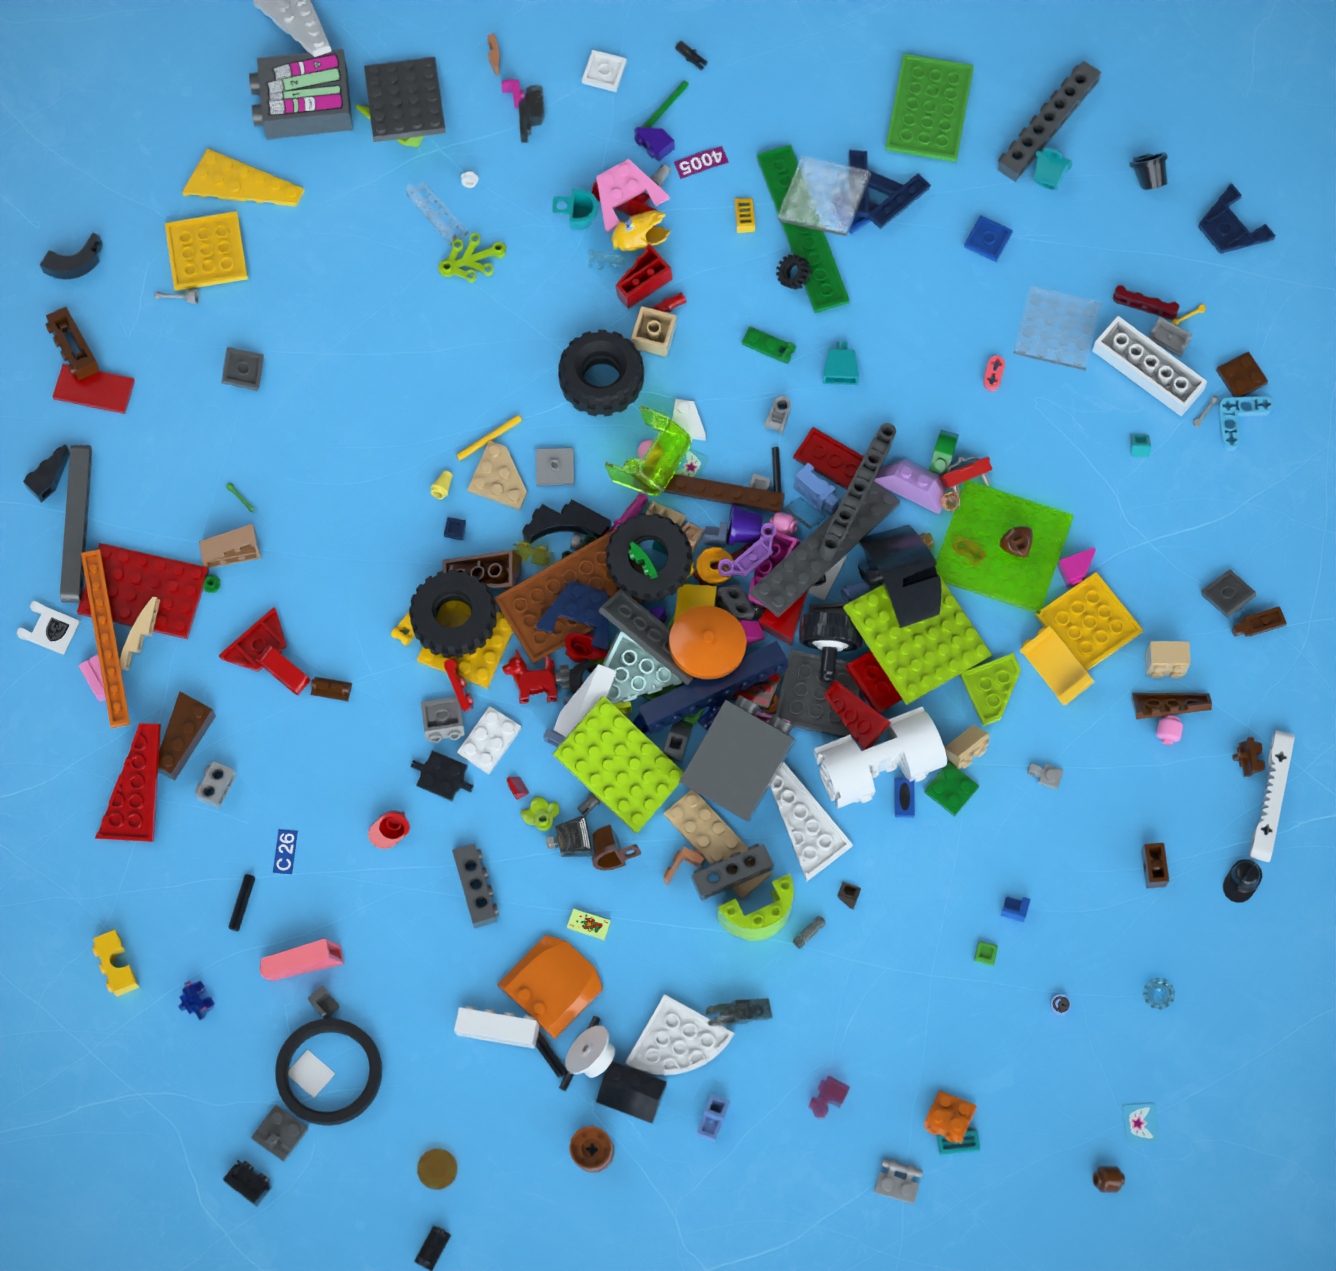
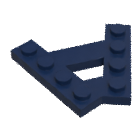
M849 150L848 152L849 216L867 217L879 229L888 224L931 187L920 174L915 175L906 184L902 185L868 170L867 151ZM868 187L890 197L880 205L868 201Z

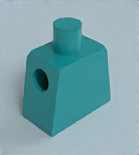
M838 341L836 349H829L823 373V384L858 385L859 372L856 353L854 350H847V342Z

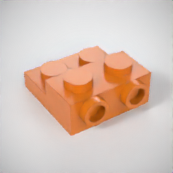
M939 1090L924 1122V1128L931 1134L944 1136L950 1142L962 1143L977 1105Z

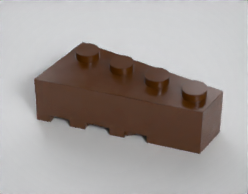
M180 691L159 750L158 772L174 781L216 717L212 708Z

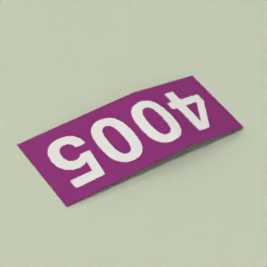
M722 146L674 162L680 179L729 163Z

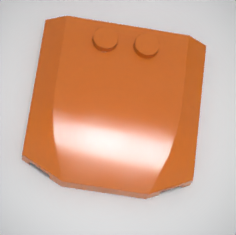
M545 935L497 984L511 1000L513 999L531 1017H534L540 1024V1027L554 1040L603 991L596 968L567 941Z

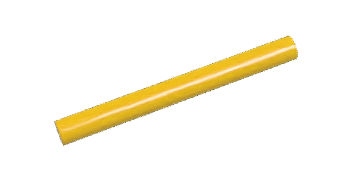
M520 416L513 417L456 454L458 460H463L489 441H492L521 422Z

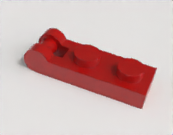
M452 659L446 660L444 667L463 712H468L474 709L472 706L474 700L470 693L467 694L465 689L467 684L464 677L458 673L459 663Z

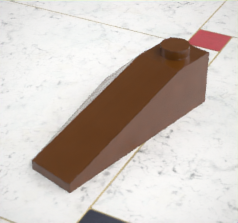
M513 550L447 559L443 560V573L450 572V570H457L460 573L467 571L470 572L472 577L474 575L478 576L481 582L486 583L489 588L503 589L514 587L522 575V557Z

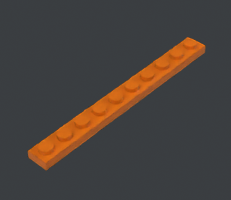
M98 549L83 552L81 557L111 728L131 725L101 551Z

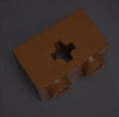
M1164 843L1144 844L1141 854L1146 889L1166 887L1169 882Z

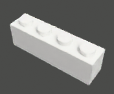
M465 1006V1008H459L454 1032L457 1036L535 1049L540 1025L534 1017L524 1016L523 1018H518L512 1013L500 1015L496 1014L494 1010L485 1009L482 1012L477 1011L475 1007Z

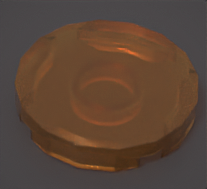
M432 1149L425 1152L419 1159L417 1175L421 1183L427 1188L443 1190L449 1187L456 1179L457 1163L448 1151Z

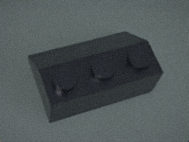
M612 1061L604 1074L596 1103L653 1124L667 1088V1082Z

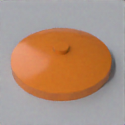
M699 606L685 611L675 620L670 630L669 650L674 662L687 674L700 679H717L733 672L742 662L746 651V635L741 623L731 613L714 606Z

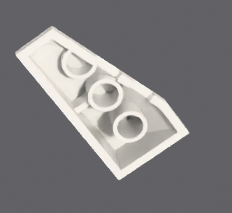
M598 664L560 711L554 731L567 737L601 696L608 697L617 671Z

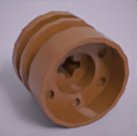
M594 1126L583 1127L578 1130L571 1138L569 1145L573 1161L583 1171L590 1173L601 1172L606 1169L613 1161L615 1154L614 1144L608 1134L601 1128ZM592 1146H595L598 1152H594V1155L591 1156L588 1149H592Z

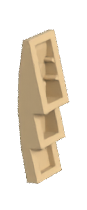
M156 597L150 599L130 630L120 656L121 670L129 671L133 653L141 654L144 636L152 637L160 599Z

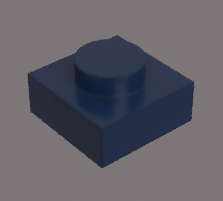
M447 517L444 537L463 540L466 520Z

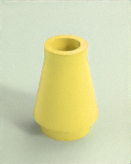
M443 471L433 483L430 491L432 496L437 499H444L448 495L453 477L451 472Z

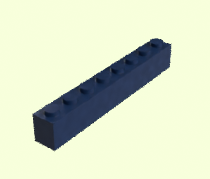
M775 641L744 656L740 665L724 677L717 679L697 678L688 685L685 684L639 706L640 717L650 734L659 732L672 723L676 724L689 715L697 714L703 708L711 707L724 698L728 699L741 690L749 689L753 684L764 682L770 676L784 672L788 668L787 657L778 642Z

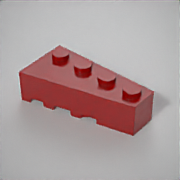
M809 590L780 617L775 616L770 610L766 609L759 620L761 629L792 646Z

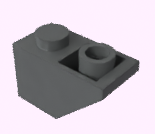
M684 722L672 724L664 747V754L668 758L683 762L693 725Z

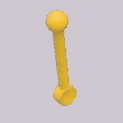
M1200 305L1198 309L1178 319H1173L1172 324L1178 325L1179 322L1198 312H1205V305Z

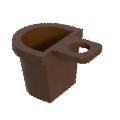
M611 825L596 830L592 835L594 848L592 864L598 870H613L626 866L625 860L641 855V851L636 844L621 849L618 836ZM630 850H634V851H635V852H633V853H631V854H625L627 851H630Z

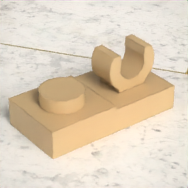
M654 501L651 502L646 511L647 515L656 513L662 517H668L680 527L683 526L686 520L685 515Z

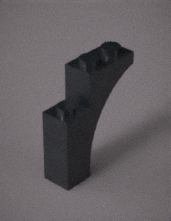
M571 499L569 504L563 506L561 514L544 504L539 509L536 508L532 515V521L530 524L527 523L522 534L524 542L530 545L543 536L557 532H576L587 536L594 535L598 539L604 536L606 531L610 530L611 520Z

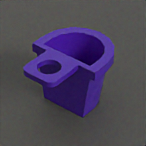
M732 503L729 513L727 545L733 546L734 543H756L761 537L762 515L738 509V506Z

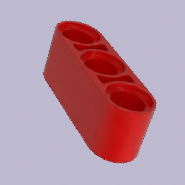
M267 645L256 658L259 665L297 696L311 681L307 675L270 645Z

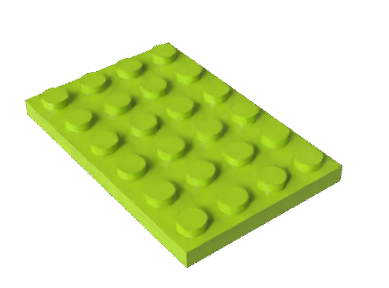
M605 696L600 697L552 753L567 770L634 833L640 831L680 784L679 781L684 774L671 759Z

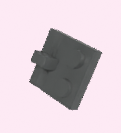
M227 347L221 384L258 391L264 355Z
M1228 570L1201 590V595L1228 618L1234 612L1240 611L1242 606L1256 597V592L1233 571Z
M275 1105L251 1138L285 1162L309 1129Z

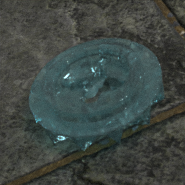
M1164 978L1149 980L1143 989L1145 1003L1150 1005L1151 1008L1159 1010L1168 1008L1175 999L1173 985ZM1155 989L1158 991L1166 990L1162 994L1163 1000L1160 997L1152 998L1156 993Z

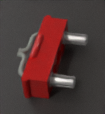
M977 456L967 459L960 457L957 463L948 467V473L941 475L939 479L942 480L945 489L952 487L955 497L960 498L962 494L958 484L981 475L985 486L991 484L987 472L993 470L989 462L990 458L985 457L979 460ZM972 459L977 460L973 463H970L968 465H965L961 468H958L950 472V469L955 466H958L961 463V460L963 462H968Z

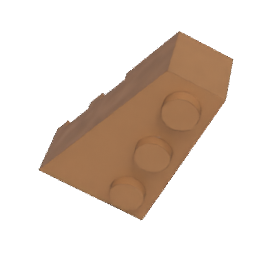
M253 524L199 541L204 567L213 568L261 558L258 536Z

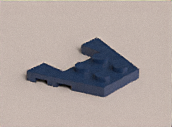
M1232 183L1198 225V228L1220 254L1272 241L1276 236L1266 224L1250 233L1228 206L1242 197L1241 193Z
M570 581L539 620L536 629L552 634L559 616L595 628L596 631L590 647L607 652L609 647L608 619L598 612L601 606L608 601L607 592Z

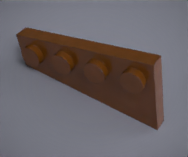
M1132 693L1131 698L1136 719L1212 709L1209 693Z

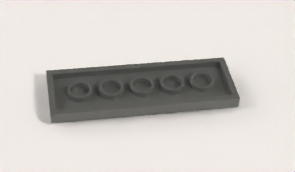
M620 589L601 606L598 611L686 685L695 678L680 669L670 654L669 635L671 629L625 591Z

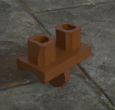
M1248 737L1246 741L1240 742L1239 747H1237V754L1232 756L1233 761H1239V766L1243 768L1244 777H1250L1255 773L1265 770V762L1257 760L1256 756L1262 753V743L1254 742V737Z

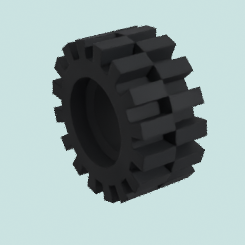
M789 254L788 257L784 256V261H779L781 266L776 268L779 270V272H776V276H779L777 280L781 282V285L794 290L803 288L802 285L806 286L808 284L806 280L810 281L808 275H812V271L809 270L811 269L809 261L795 254ZM795 265H797V275L793 279H791L790 271Z

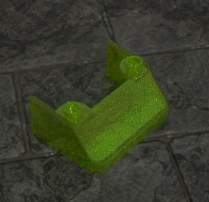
M640 406L639 410L645 424L659 431L643 460L638 458L628 459L623 467L608 462L604 465L611 481L652 496H657L665 490L691 447L692 439L689 433L668 415Z

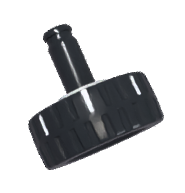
M813 612L804 614L801 617L799 642L806 647L822 650L821 677L819 680L824 683H833L835 681L837 652L860 649L863 638L849 615L832 612Z

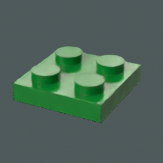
M948 762L925 789L924 793L955 817L979 789V785Z

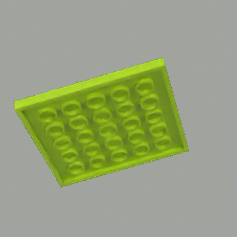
M942 578L940 615L903 628H899L890 598L882 585L843 607L906 705L992 656Z

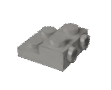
M457 697L421 702L426 741L438 743L441 739L450 738L457 740L465 735L461 705Z

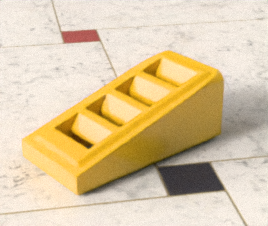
M753 198L734 199L737 233L755 232ZM749 203V206H739V204ZM744 209H749V210H750V211H742V212H739V210H744ZM740 215H750V217H740Z

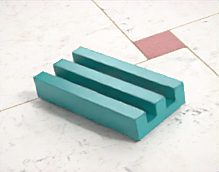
M967 1131L965 1136L974 1135V1139L963 1140L962 1143L942 1142V1139L946 1138L938 1134L939 1156L980 1151L978 1131ZM975 1143V1146L943 1150V1147Z

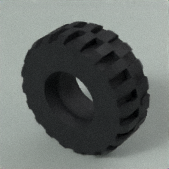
M642 513L635 518L632 516L624 524H619L616 527L615 533H612L609 538L610 542L606 547L607 554L605 558L608 572L616 586L636 600L642 599L647 602H653L656 599H666V596L675 594L680 586L683 587L686 583V578L691 573L693 555L689 539L682 528L668 517H662L656 513L652 515ZM647 540H654L664 546L667 552V562L664 568L657 572L658 577L651 579L650 575L642 574L634 568L628 549L631 548V542L638 545Z
M450 570V572L446 573L440 571L437 572L436 576L426 578L423 585L420 584L416 588L417 593L412 595L411 606L409 607L410 621L416 639L420 640L421 645L425 649L429 648L432 654L439 655L440 653L443 654L444 658H451V656L462 658L464 654L469 653V655L476 653L475 649L478 647L483 648L486 645V639H491L493 628L496 627L497 623L495 600L493 594L490 593V588L486 583H482L478 576L474 575L472 577L470 572L462 571V573L457 572V570ZM449 601H461L471 608L470 618L464 624L457 627H446L436 621L435 614L440 606Z

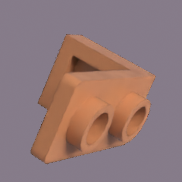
M683 847L682 851L678 850L673 858L675 863L672 868L668 867L663 875L665 885L669 886L683 860L697 868H702L705 863L703 854L696 849L690 850L686 847Z

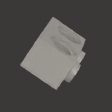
M213 761L211 765L206 767L205 777L202 783H198L195 793L198 801L220 809L237 775L234 769ZM217 773H223L220 779L214 778ZM208 790H215L212 796L205 795Z

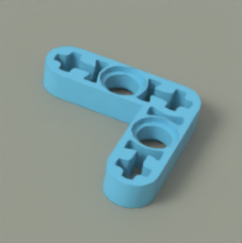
M1266 396L1229 397L1222 399L1218 406L1223 448L1227 451H1233L1237 449L1240 443L1238 416L1268 415L1274 407L1273 400ZM1248 403L1251 409L1243 410L1241 404ZM1262 403H1265V405L1268 406L1267 409H1264V407L1261 406ZM1225 404H1228V407H1231L1230 410H1227L1226 407H1224ZM1230 420L1234 423V427L1227 428L1224 422ZM1231 433V439L1235 441L1233 445H1230V442H1228L1229 434Z

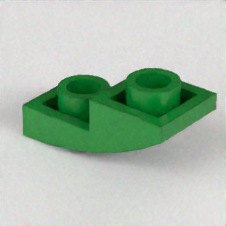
M631 542V548L628 549L631 560L635 559L637 564L645 562V564H642L645 575H650L651 579L658 577L655 567L647 554L637 544Z

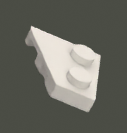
M675 399L670 436L706 441V434L694 401Z

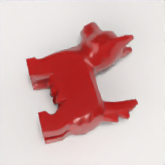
M516 649L515 657L510 658L508 664L502 666L504 674L513 676L519 692L520 704L529 703V695H538L539 692L543 693V691L547 694V702H557L556 677L553 673L555 666L553 665L554 661L548 656H545V669L528 670L518 649Z

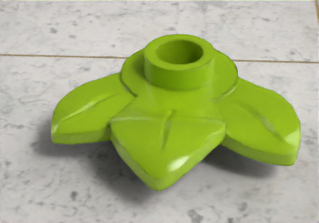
M536 796L531 801V809L522 810L520 813L526 824L535 825L540 831H548L552 827L553 819L559 814L560 809L557 802L548 804L543 797Z

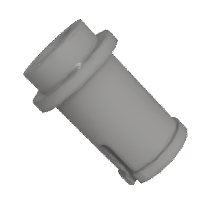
M662 164L656 174L651 176V180L659 187L662 186L671 169L667 165Z

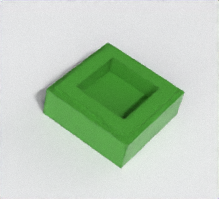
M979 941L974 962L994 966L998 946Z

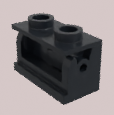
M237 1160L238 1165L235 1164L222 1180L257 1207L272 1188L268 1183L270 1179L262 1173L257 1175L253 1172L254 1167L247 1161L241 1163Z

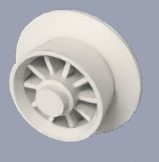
M593 1026L584 1031L574 1041L565 1060L566 1069L570 1073L580 1074L584 1072L587 1077H596L607 1069L615 1054V1047L609 1043L608 1030L603 1026Z

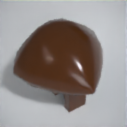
M1018 526L1008 530L1000 540V547L1011 555L1027 558L1033 540L1032 529L1028 526Z

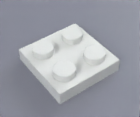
M592 50L582 78V84L617 92L627 59Z

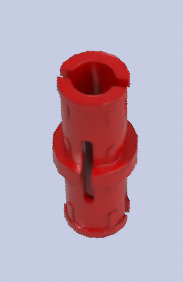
M680 292L669 299H663V302L650 307V309L670 313L673 311L672 309L686 303V298Z

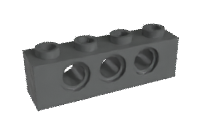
M475 844L452 850L474 928L497 922L496 916L499 915L497 905L491 902L490 897H494L491 885L487 886L485 879L489 878L486 867H481L480 861L483 860L481 849H476ZM468 864H475L476 868L469 871L466 869ZM474 882L482 884L478 889H473L471 885ZM480 900L487 902L484 907H478L476 904Z
M755 844L750 846L746 852H736L725 861L721 859L712 863V866L705 869L702 867L695 870L691 878L700 900L703 901L772 871L774 864L765 845L759 846ZM748 859H751L755 862V864L753 866H747L744 862ZM729 867H734L737 872L729 874L726 870ZM711 875H716L719 877V880L711 882L708 878Z

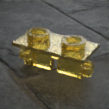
M520 540L519 544L513 543L514 546H517V549H513V551L521 556L523 561L528 562L529 556L532 555L531 563L542 566L549 565L550 558L547 556L548 554H553V552L548 551V547L538 545L537 548L530 547L529 542Z

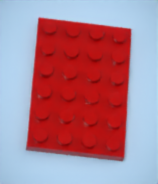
M99 543L97 550L100 549L113 623L133 627L150 599L156 597L160 599L153 632L188 640L204 589L202 586L206 576H208L209 568ZM85 585L77 614L92 618L87 586Z

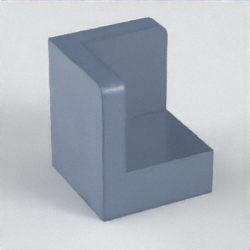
M721 522L720 527L706 526L703 535V545L726 547L728 523Z

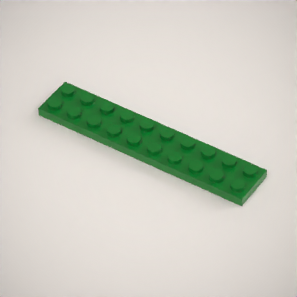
M788 145L757 154L758 164L792 255L795 254L805 258V260L809 261V265H811L809 270L812 271V275H808L810 281L806 280L808 284L804 285L814 314L849 304V297L792 146Z

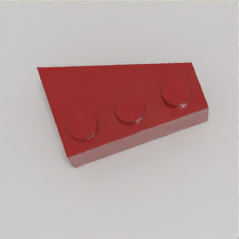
M650 244L647 245L641 257L639 256L636 259L633 267L628 269L615 285L617 297L627 309L673 280L671 267Z

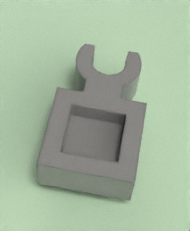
M753 474L749 487L768 491L772 480Z

